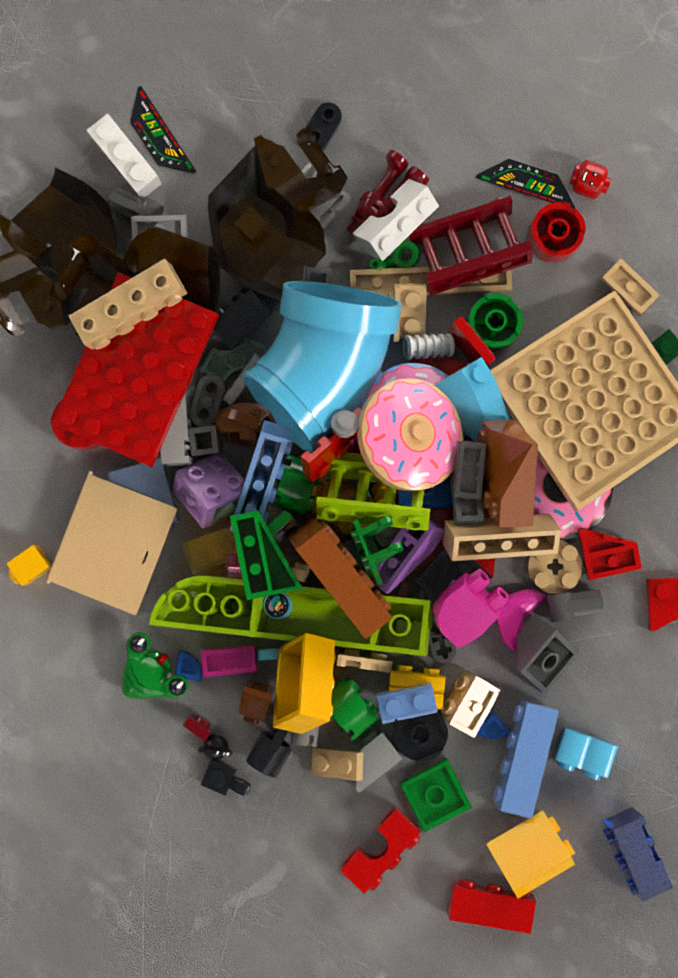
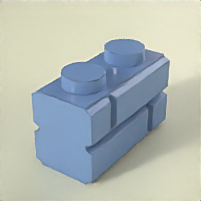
M430 682L376 693L382 724L394 722L395 719L399 721L437 713L434 692Z

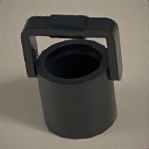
M277 729L275 734L262 731L246 762L257 771L276 778L293 749L284 740L288 731Z

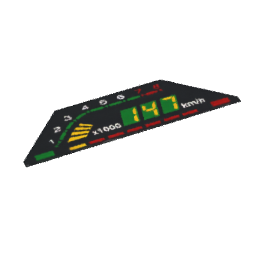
M142 86L138 87L130 123L158 166L195 173V168Z
M507 159L476 175L477 179L550 203L561 202L573 209L575 208L558 174Z

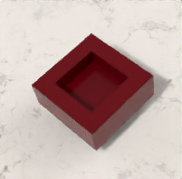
M191 714L183 724L185 728L204 742L213 731L209 727L211 725L210 721L200 714L197 716Z

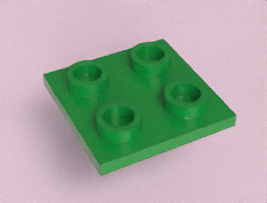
M391 516L382 518L363 529L360 526L359 520H354L353 523L356 530L351 531L359 554H366L361 557L367 575L370 579L375 578L377 585H381L383 582L376 565L401 552L403 546L401 542H397L377 553L371 554L366 540L392 526Z

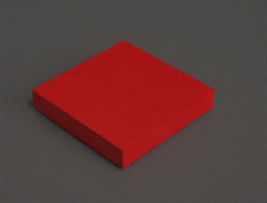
M460 316L452 323L447 333L452 334L455 345L471 363L482 357L489 367L496 357L467 321Z

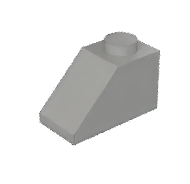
M373 730L362 739L364 744L360 746L359 752H363V780L356 781L355 783L356 790L359 793L403 759L382 730L378 733Z

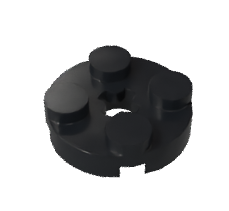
M439 713L399 721L397 719L393 733L394 742L403 756L417 762H428L437 758L444 750L448 739V728ZM417 727H421L422 730H428V734L425 735V741L421 742L419 738H413Z

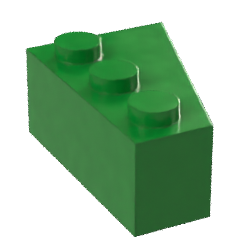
M259 511L230 516L246 600L303 589Z

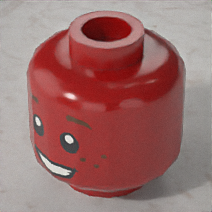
M584 160L581 165L576 164L569 184L573 185L574 193L594 200L601 193H607L612 179L607 177L608 169L606 166L590 160Z

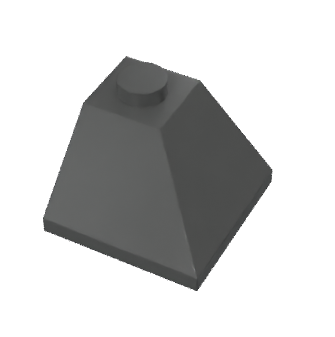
M534 614L517 634V670L541 692L546 694L578 656L579 652L555 628Z

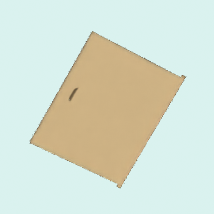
M89 471L46 583L50 584V582H53L136 616L178 508L92 475L93 472Z

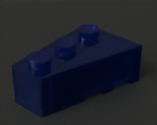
M631 807L603 820L606 829L602 830L608 844H614L618 854L614 855V858L620 870H626L629 876L626 884L633 896L637 895L644 902L673 888L663 862L658 857L654 848V840L646 831L644 826L646 821L642 814Z

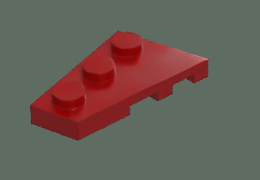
M358 407L353 413L359 418L362 409ZM334 431L331 438L323 436L317 442L318 446L312 454L306 451L300 456L304 477L312 483L317 477L322 478L329 471L332 461L336 457L341 458L347 452L348 444L355 437L357 438V432L348 438L339 437Z

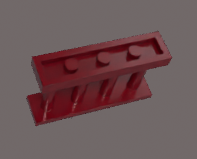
M511 196L496 198L487 204L428 223L422 222L409 235V241L416 245L421 244L431 270L430 273L425 274L427 290L430 296L532 263L533 249L530 241L518 242L508 219V215L512 214L513 200ZM497 219L508 247L499 251H492L482 226L483 223ZM467 228H472L482 256L471 260L466 258L456 233ZM443 236L447 237L456 260V265L446 268L440 266L431 240Z

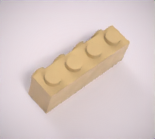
M163 259L69 315V318L85 346L92 350L101 349L110 343V339L118 334L125 335L132 331L134 325L140 321H148L157 316L158 311L165 306L171 307L178 304L182 300V296L187 294V291L173 266L166 259Z
M550 514L533 515V526L499 527L493 518H484L482 523L454 524V520H445L443 546L452 561L558 554L561 529Z

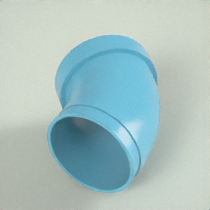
M292 281L283 284L279 313L284 318L280 331L272 346L254 364V367L242 374V379L255 401L272 413L276 423L291 428L289 438L294 439L293 443L304 452L309 451L312 454L318 446L317 442L323 436L326 438L333 436L331 419L335 413L342 410L353 412L363 404L382 367L390 336L397 333L402 303L383 294L341 285Z

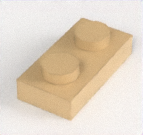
M620 259L601 278L612 291L616 290L620 298L638 316L660 296L623 259Z
M313 747L311 775L352 781L363 780V752Z

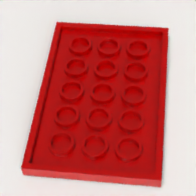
M118 272L111 290L130 280L131 277ZM182 299L174 306H165L160 309L158 315L154 318L138 322L129 333L125 335L118 334L110 339V343L101 349L92 350L85 346L51 424L149 467H153L219 315L216 312Z

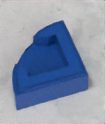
M179 650L175 675H182L190 680L202 681V669L197 659L190 653Z
M491 712L485 718L477 734L487 739H499L508 736L512 731L494 712Z

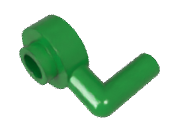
M403 241L392 252V255L386 257L383 261L372 259L370 267L375 270L387 269L395 265L402 268L414 267L420 260V249L411 241ZM406 250H410L412 253L411 258L408 260L404 258Z

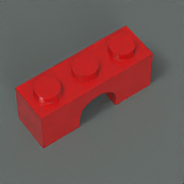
M396 805L377 825V830L387 840L386 848L379 854L371 855L366 853L360 846H357L340 865V872L364 894L369 889L375 890L383 880L381 875L387 869L393 870L402 859L400 854L406 848L411 850L420 840L418 836L421 833L419 827Z

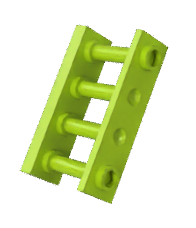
M346 452L341 458L336 457L332 461L329 471L324 475L325 477H331L328 497H317V519L352 523L358 519L361 524L372 525L382 518L391 516L393 525L390 527L428 531L430 509L422 508L424 490L413 491L411 507L394 505L396 489L388 485L385 487L383 504L366 502L369 482H383L371 472L362 455ZM342 478L358 480L355 501L339 499Z

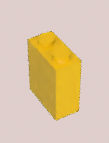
M543 810L535 814L532 819L525 820L486 844L517 898L522 897L575 865L571 857L575 854L567 839L564 841L560 839L557 832L561 831L554 817L547 818Z

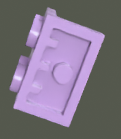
M219 452L176 471L172 492L202 529H205L212 525L217 508L240 497L245 480L226 457Z

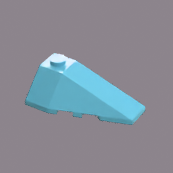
M482 357L467 364L434 385L454 405L460 418L463 435L465 437L469 436L475 442H478V431L482 430V421L511 420L497 382Z

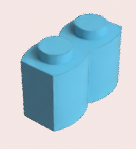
M563 727L553 758L559 761L558 766L563 769L574 771L575 767L585 770V776L600 780L601 776L608 778L618 746Z

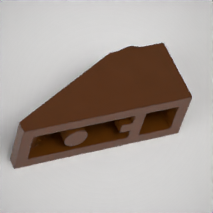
M251 680L247 682L243 689L239 714L244 715L243 720L254 724H259L260 720L265 722L275 687Z

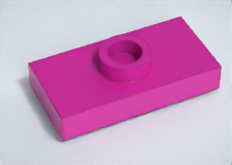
M255 644L201 650L203 678L258 672Z

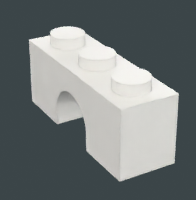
M108 113L87 129L93 142L105 157L113 163L138 197L148 196L162 184L155 171Z
M408 179L390 196L396 208L389 215L382 218H376L371 215L352 233L365 253L383 261L439 207L427 186Z

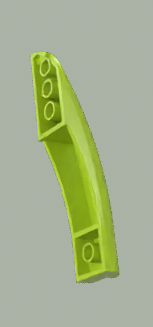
M193 576L175 583L176 585L162 594L154 606L149 625L286 641H292L305 633L335 640V646L427 656L433 612L430 600L383 596L392 607L388 610L392 619L365 639L327 589L302 587L303 589L285 592L292 600V611L284 619H273L264 611V600L266 597L246 600L242 579Z

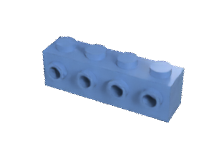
M264 420L234 515L258 510L265 524L267 523L269 512H266L265 509L267 503L273 504L277 488H274L273 485L275 479L281 480L285 464L281 463L283 454L289 455L294 440L289 438L291 428Z
M521 700L520 706H516L513 715V721L516 722L514 731L509 733L507 739V748H509L507 759H503L500 766L501 783L500 786H496L493 795V801L496 802L495 806L500 811L532 819L559 713L555 708Z

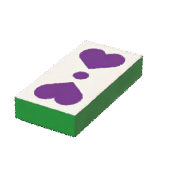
M283 511L267 527L272 536L278 542H281L287 536L286 534L299 524L287 511Z

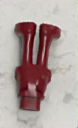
M390 149L386 154V161L388 163L386 174L371 192H364L359 199L360 204L355 215L351 217L353 222L346 230L353 235L352 233L371 215L376 218L389 215L396 208L390 196L408 179L426 186L429 182L427 175L417 167L411 166L399 186L386 200L383 199L396 179L409 166L407 160L401 154Z

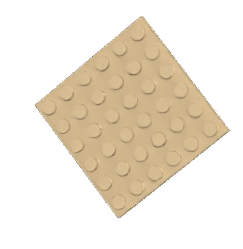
M616 290L490 370L497 382L507 411L513 420L538 444L537 456L575 512L678 443V382Z

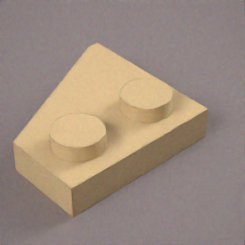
M344 648V652H338L337 666L345 667L346 665L358 667L359 669L391 673L392 660H387V654L371 652V657L360 655L361 650Z

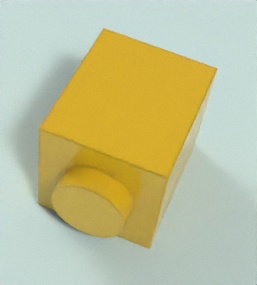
M32 545L6 563L10 568L7 571L10 578L15 584L20 583L21 586H28L52 567V563L39 545Z

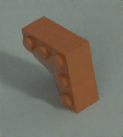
M515 420L482 421V430L478 431V442L487 444L481 494L482 506L488 511L490 517L494 519L499 527L533 526L538 444Z

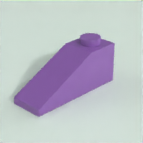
M430 516L428 531L402 528L390 545L401 542L403 550L376 565L383 584L377 585L375 578L370 580L385 593L389 594L433 552L444 536V527Z

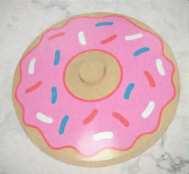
M405 378L387 383L369 396L359 415L357 439L366 465L379 480L398 490L419 491L438 485L451 474L455 468L457 441H463L460 418L454 405L440 389L423 380Z

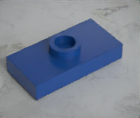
M444 480L433 488L424 489L422 508H453L450 480ZM398 490V505L411 507L413 491Z

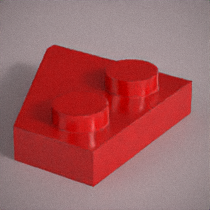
M577 528L586 576L589 581L642 569L637 542L585 528Z
M678 578L647 579L648 631H656L678 619Z

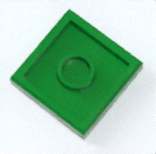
M447 757L399 782L424 833L472 808Z

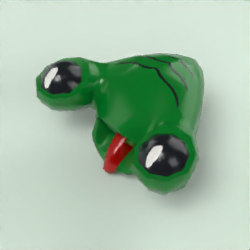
M142 632L130 635L126 643L127 661L122 675L123 694L132 699H149L160 696L177 699L185 696L189 690L188 680L182 675L167 677L171 670L168 655L156 650L146 654L150 649L151 643L148 636Z

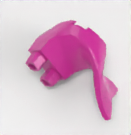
M478 569L470 575L467 572L451 583L434 602L432 612H434L436 625L440 632L457 648L469 644L484 634L487 628L497 620L500 636L504 644L512 651H515L517 648V634L523 628L524 619L545 601L547 595L534 589H523L508 595L501 587H497L491 593H488L484 588L489 584L490 579L484 571Z

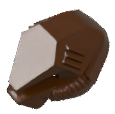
M236 403L220 410L215 420V426L219 434L225 435L226 442L256 447L264 420L276 423L272 413L259 403Z

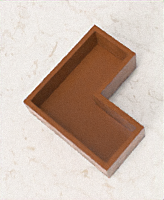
M311 515L286 534L300 556L365 639L392 619L388 612L392 608L378 590L372 592L371 588L375 586L361 568L357 571L353 566L357 564L356 560L342 545L340 539L323 519L316 520Z

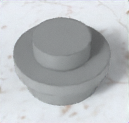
M338 411L331 419V428L339 437H351L358 431L359 418L351 411Z

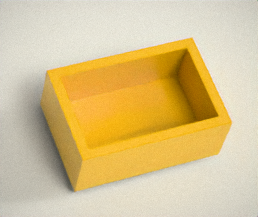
M305 633L279 648L273 728L303 734L330 721L333 712L331 697L335 683L333 678V664L336 660V652L334 651L335 640Z

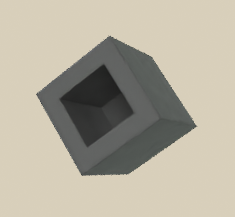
M215 425L188 429L192 456L224 452L222 435L217 432Z

